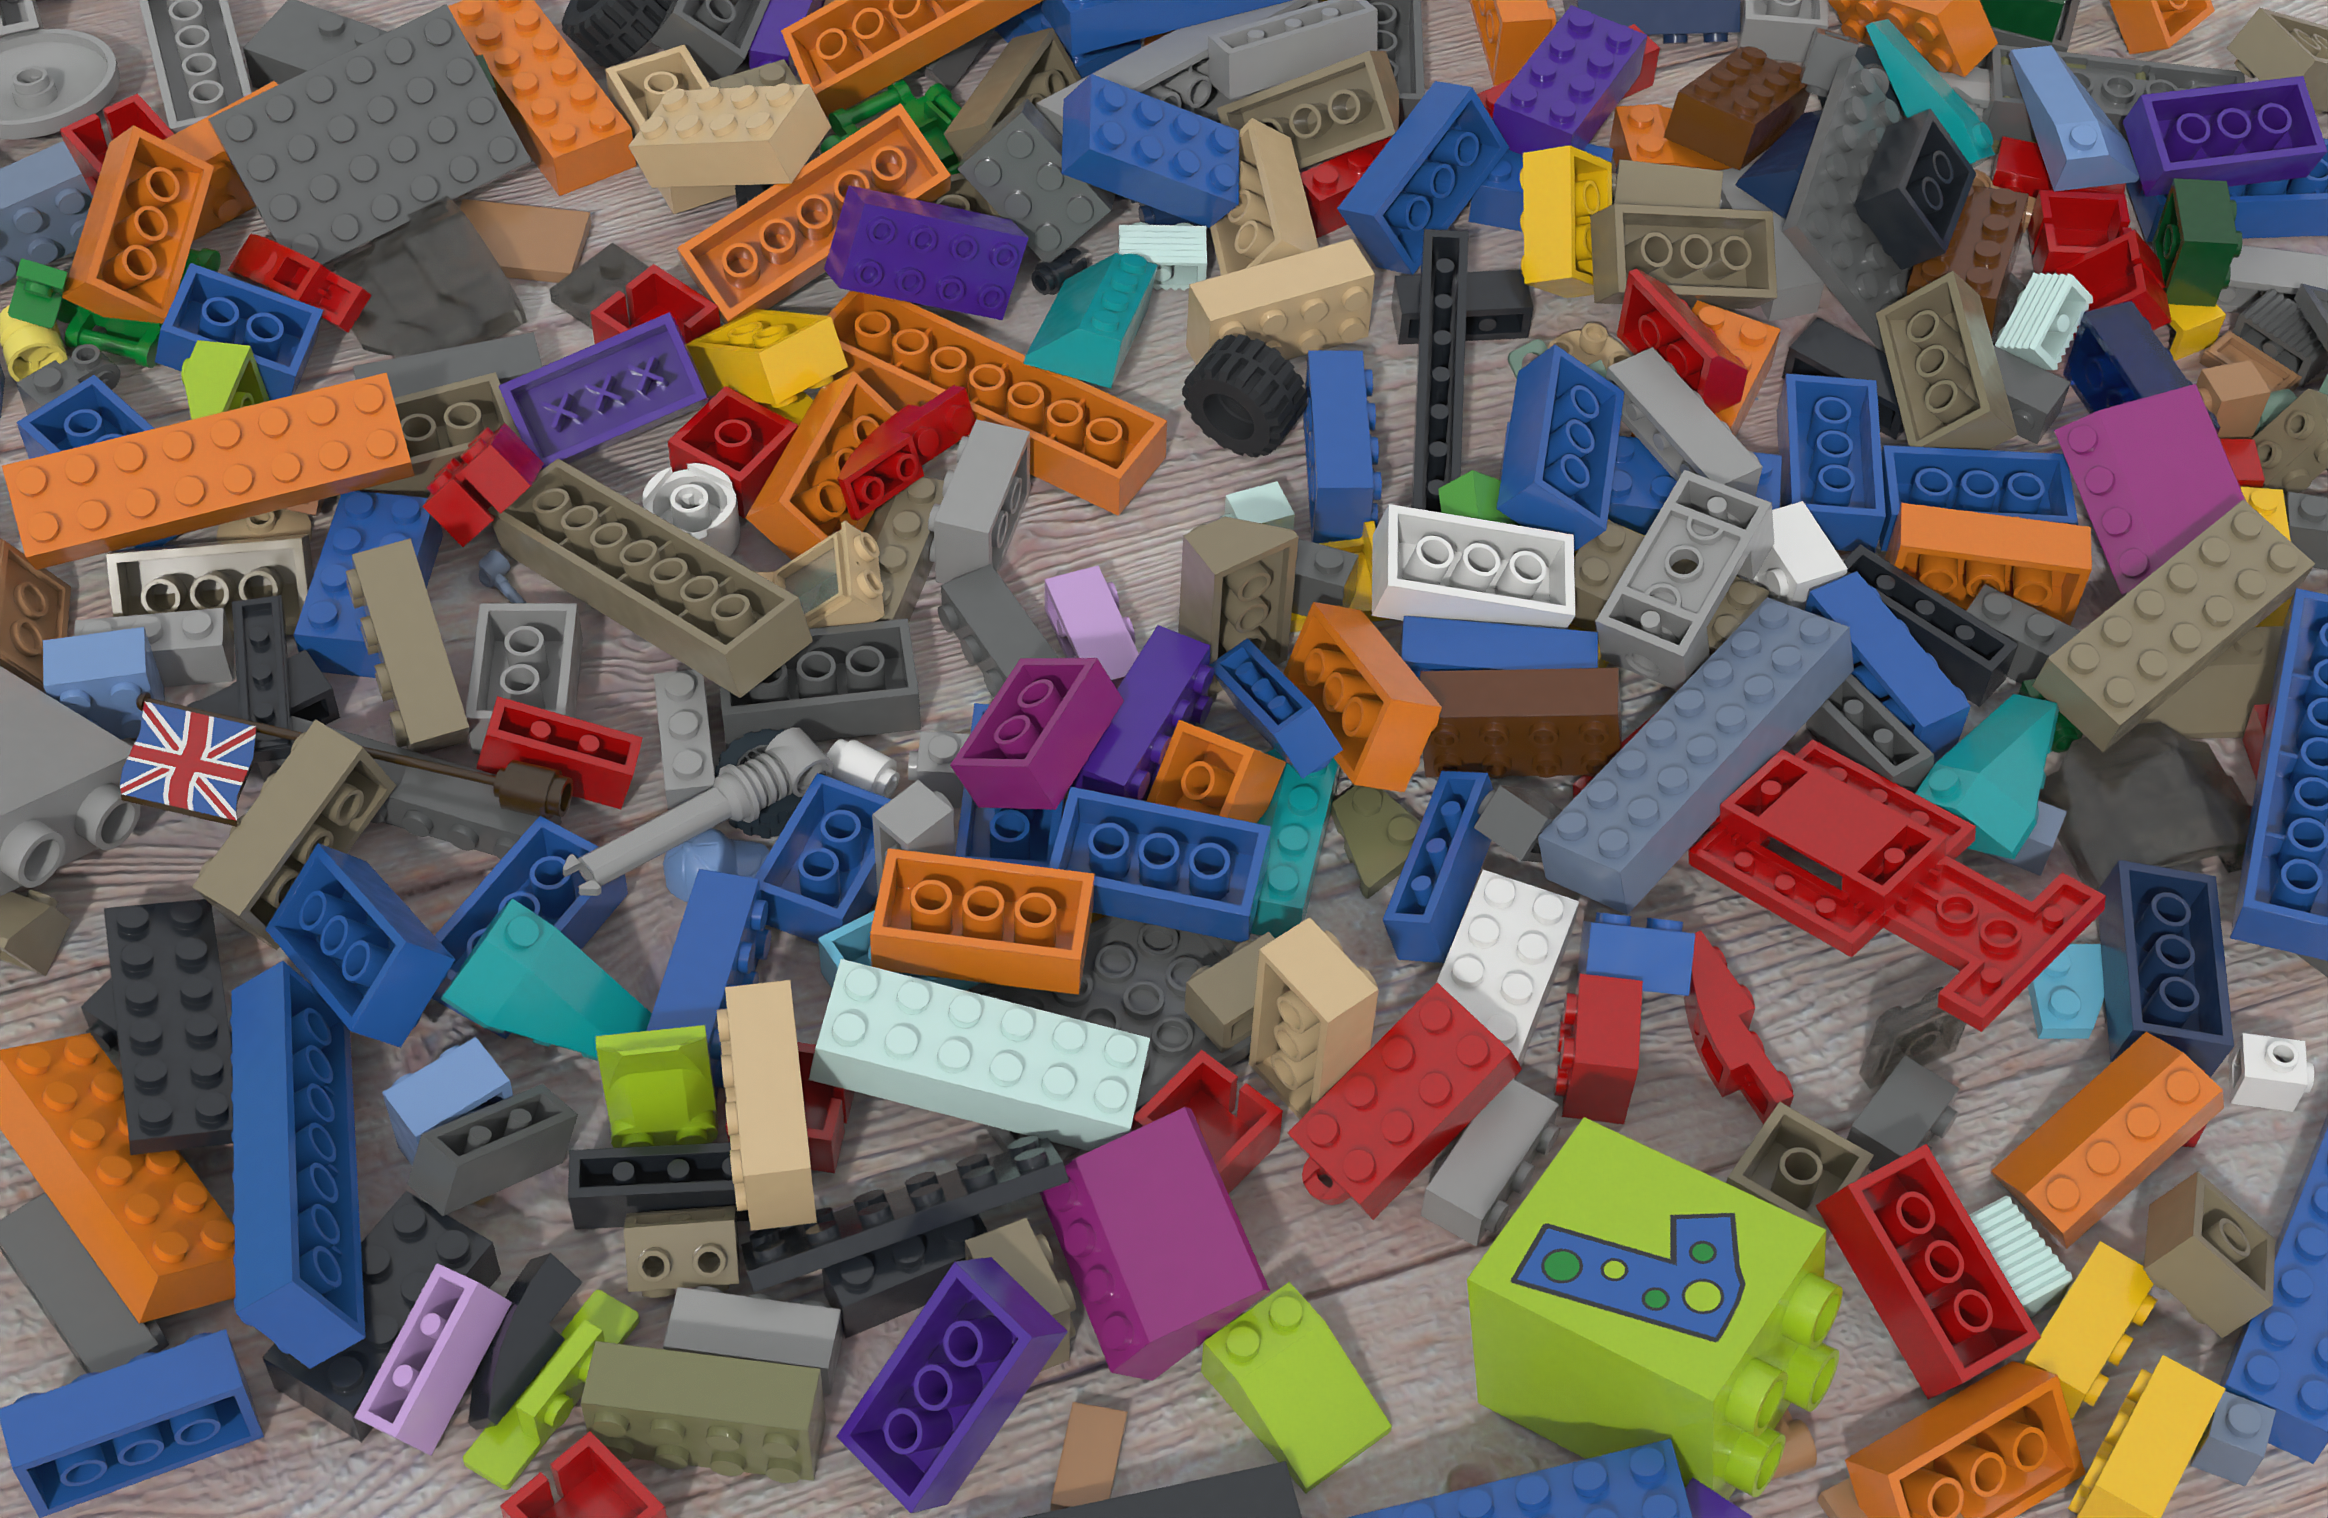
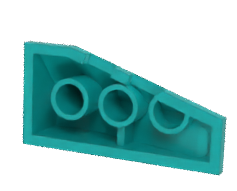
M1889 19L1866 25L1868 34L1906 117L1909 118L1931 108L1972 168L1994 156L1995 153L1992 148L1994 141L1988 126L1984 122H1980L1976 113Z
M2013 694L1939 759L1915 793L1916 795L1976 826L1975 841L1967 849L2014 860L2035 828L2039 816L2037 805L2040 789H2044L2046 780L2044 772L2046 757L2052 749L2059 713L2058 704L2056 702Z
M513 898L493 918L440 998L485 1029L499 1033L508 1031L532 1038L533 1043L543 1046L556 1045L580 1052L583 1057L598 1061L596 1036L646 1031L652 1015L647 1008L562 932Z

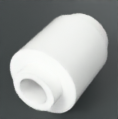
M839 739L827 753V757L833 763L831 778L889 798L894 793L900 779L899 773L896 772L897 762L894 759L857 740H850L848 742L844 739Z

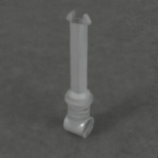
M790 728L784 730L769 743L765 753L739 766L728 764L720 768L719 776L715 778L713 788L586 853L578 859L573 854L569 855L563 866V875L567 877L579 870L586 882L578 886V893L583 896H598L601 894V886L728 819L737 822L743 820L750 823L759 818L760 810L781 800L786 795L793 793L797 797H803L817 773L828 777L831 776L833 763L802 729Z

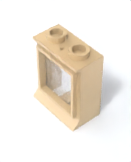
M846 521L841 523V530L830 535L775 572H756L799 598L809 629L875 622L885 616L882 595L884 589L880 577L878 558L880 551L877 542L871 535L861 532Z

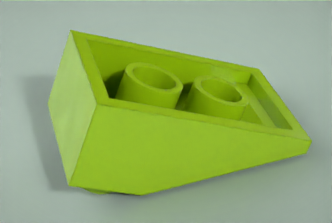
M197 340L190 358H186L183 362L181 377L186 389L191 419L269 401L251 346Z
M1290 1282L1203 1342L1201 1373L1278 1462L1286 1461L1291 1478L1305 1494L1391 1432V1424L1326 1322Z

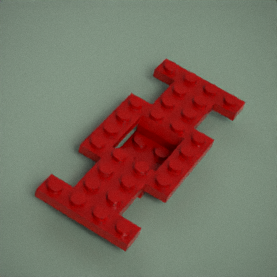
M1656 713L1622 741V748ZM1813 739L1795 755L1781 749L1720 804V816L1709 826L1710 832L1688 851L1689 865L1851 958L1884 928L1959 970L1960 972L1938 993V1007L1980 1032L2105 910L2106 895L2063 872L2031 902L1957 862L1955 859L1975 841L1976 826ZM1583 775L1574 784H1572L1573 798H1575L1594 777ZM1771 837L1842 876V890L1767 849L1766 847L1770 844Z

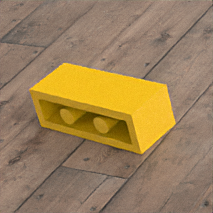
M2101 1241L2042 1332L2041 1338L2037 1340L2024 1361L2025 1365L2058 1375L2071 1419L2074 1418L2083 1402L2092 1407L2095 1405L2109 1381L2108 1377L2101 1374L2107 1362L2117 1367L2119 1366L2134 1338L2125 1334L2132 1322L2142 1327L2158 1301L2157 1298L2149 1294L2154 1284L2143 1269L2144 1266Z

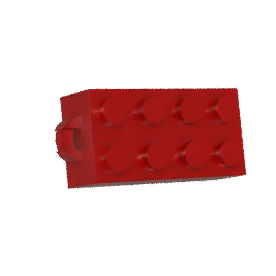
M1437 982L1287 1132L1295 1143L1309 1156L1303 1167L1302 1179L1310 1195L1327 1205L1340 1204L1351 1198L1374 1220L1522 1070L1512 1051ZM1322 1174L1329 1176L1333 1181L1332 1187L1325 1186L1319 1176Z

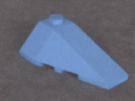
M2052 45L2010 50L2009 58L2053 190L2062 191L2137 182L2139 174L2127 141Z

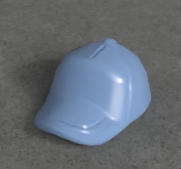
M711 828L666 852L663 861L666 887L674 896L684 902H688L699 869L754 878L770 851L762 843L729 839L720 830Z

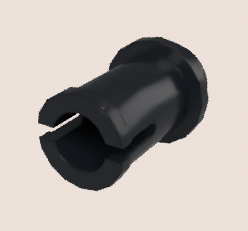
M1072 247L1050 263L1043 261L1037 264L1035 271L1031 275L1035 289L1042 295H1055L1059 293L1065 279L1087 268L1085 257L1071 265L1072 260L1080 256L1082 252Z

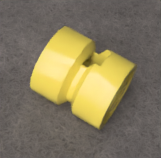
M9 306L0 312V343L9 374L16 382L54 360L61 364L68 359L57 321L53 328H45L11 318L8 315Z

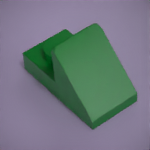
M21 258L8 315L11 318L38 326L53 328L63 301L62 295L68 279V272Z

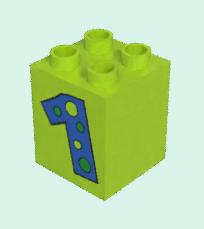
M1584 1117L1467 1278L1478 1403L1585 1459L1671 1439L1684 1488H1686L1692 1478H1695L1727 1500L1730 1499L1736 1488L1756 1498L1770 1483L1783 1455L1786 1438L1784 1434L1774 1430L1791 1403L1812 1412L1827 1393L1838 1366L1839 1351L1822 1343L1836 1318L1843 1294L1841 1286L1824 1279L1826 1229Z

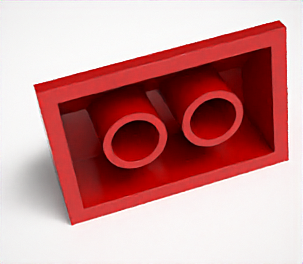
M1638 269L1629 271L1617 337L1634 355L1653 347L1665 361L1670 362L1674 366L1677 374L1693 391L1700 394L1706 406L1714 414L1740 403L1748 370L1745 368L1742 360L1734 356L1717 338L1715 332L1711 328L1706 327L1690 310L1688 304L1683 299H1680L1666 284Z

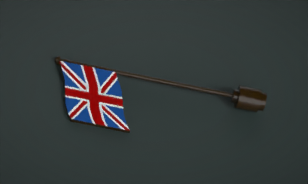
M141 693L136 699L137 708L143 711L140 733L122 768L120 781L121 800L238 827L236 817L237 804L254 764L256 734L262 733L295 741L303 732L152 699L150 693ZM362 746L376 760L494 786V796L499 798L502 809L551 819L553 815L563 817L572 799L573 780L570 777L563 776L561 770L512 760L506 768H500L497 775L493 776Z

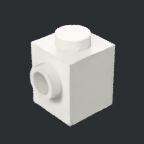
M2242 1033L2228 1060L2231 1104L2293 1112L2302 1095L2310 1093L2313 1086L2314 1065L2311 1062H2307L2305 1041Z

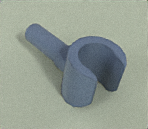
M496 550L489 551L478 564L480 568V582L489 588L495 586L511 603H526L504 577L511 569L508 560Z

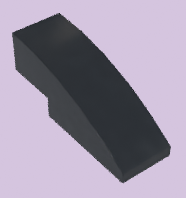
M552 1253L530 1259L505 1297L512 1304L480 1362L473 1382L468 1424L475 1430L497 1426L565 1340L549 1324L583 1282Z

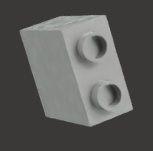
M1 666L0 896L21 886L27 888L39 886L48 880L58 868L98 848L111 850L118 847L133 832L139 820L141 810L140 804L122 801L120 793L122 768L132 750V746Z

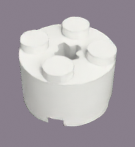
M700 463L687 464L688 469L673 472L672 467L657 473L644 488L643 508L729 557L737 548L740 540L737 497L729 477L715 467Z

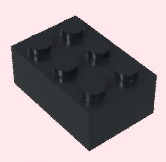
M1930 108L1886 127L1854 207L1861 221L1868 224L1879 239L1884 252L1891 256L1898 267L1903 270L1946 253L1976 172Z

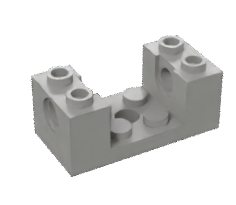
M1684 470L1595 621L1601 659L1679 690L1710 657L1707 626L1738 574L1754 580L1774 545L1772 503ZM1682 559L1692 560L1698 565L1693 572L1688 574H1678L1671 569L1675 562Z

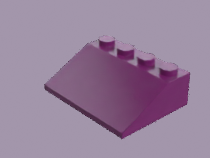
M2196 384L2102 409L2054 430L2123 597L2243 499L2246 501Z
M1181 1108L1073 1159L1065 1166L1069 1182L1039 1192L1111 1373L1150 1381L1155 1380L1206 1339L1214 1335L1270 1292L1190 1108Z

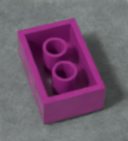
M1020 658L950 766L978 807L1056 810L1078 773L1088 761L1090 754L1103 733L1110 726L1112 719L1124 700L1098 658Z

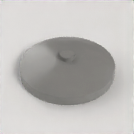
M68 29L31 30L0 38V139H27L59 132L61 128L97 113L104 108L114 97L120 83V72L111 48L104 41L93 35Z

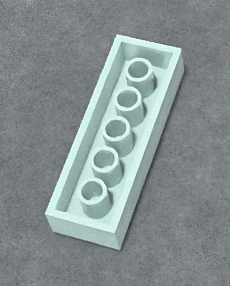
M841 959L816 1044L809 1080L1028 1136H1037L1040 1139L1048 1138L1051 1142L1092 1151L1130 1132L1150 1038Z

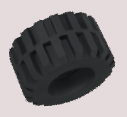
M570 0L562 19V31L598 65L605 68L611 67L634 55L652 38L660 23L664 20L667 14L666 11L670 8L671 0Z
M1232 334L1226 335L1223 339H1218L1185 379V385L1182 388V395L1185 397V408L1192 414L1191 419L1193 422L1200 426L1203 430L1202 432L1208 438L1211 437L1219 446L1228 448L1233 453L1241 456L1244 453L1249 457H1259L1260 454L1267 456L1273 450H1276L1307 407L1305 402L1308 398L1307 390L1302 387L1304 381L1301 375L1294 371L1295 367L1289 360H1285L1274 347H1268L1265 342L1257 338L1251 340L1247 335L1239 334L1237 337Z

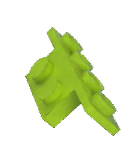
M595 1290L560 1333L565 1340L497 1426L485 1428L464 1454V1465L501 1489H510L554 1431L564 1424L573 1407L582 1397L595 1341L623 1344L639 1324V1313L605 1292Z

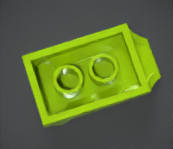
M705 1025L596 1036V1050L613 1148L712 1143L717 1138L719 1128L718 1112Z

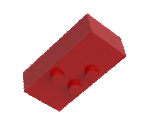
M1927 1144L1845 1186L1815 1205L1928 1400L1966 1382L2041 1338Z

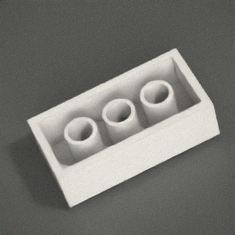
M1388 504L1373 534L1372 616L1403 621L1404 616L1567 629L1575 617L1574 536L1572 534Z
M1482 870L1437 982L1509 1048L1519 1065L1522 1066L1570 942L1579 901Z

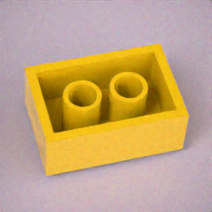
M1570 145L1523 153L1520 184L1523 189L1524 211L1521 214L1520 224L1524 233V255L1521 259L1524 284L1564 298L1594 295L1590 216L1612 205V163Z
M754 309L686 344L709 396H715L722 388L727 386L757 403H768L774 408L783 407L795 402L798 399L797 394L807 388L815 389L833 381L832 375L848 367L831 316Z
M2164 1355L2160 1358L2153 1373L2141 1369L2067 1509L2076 1513V1518H2161L2226 1388Z

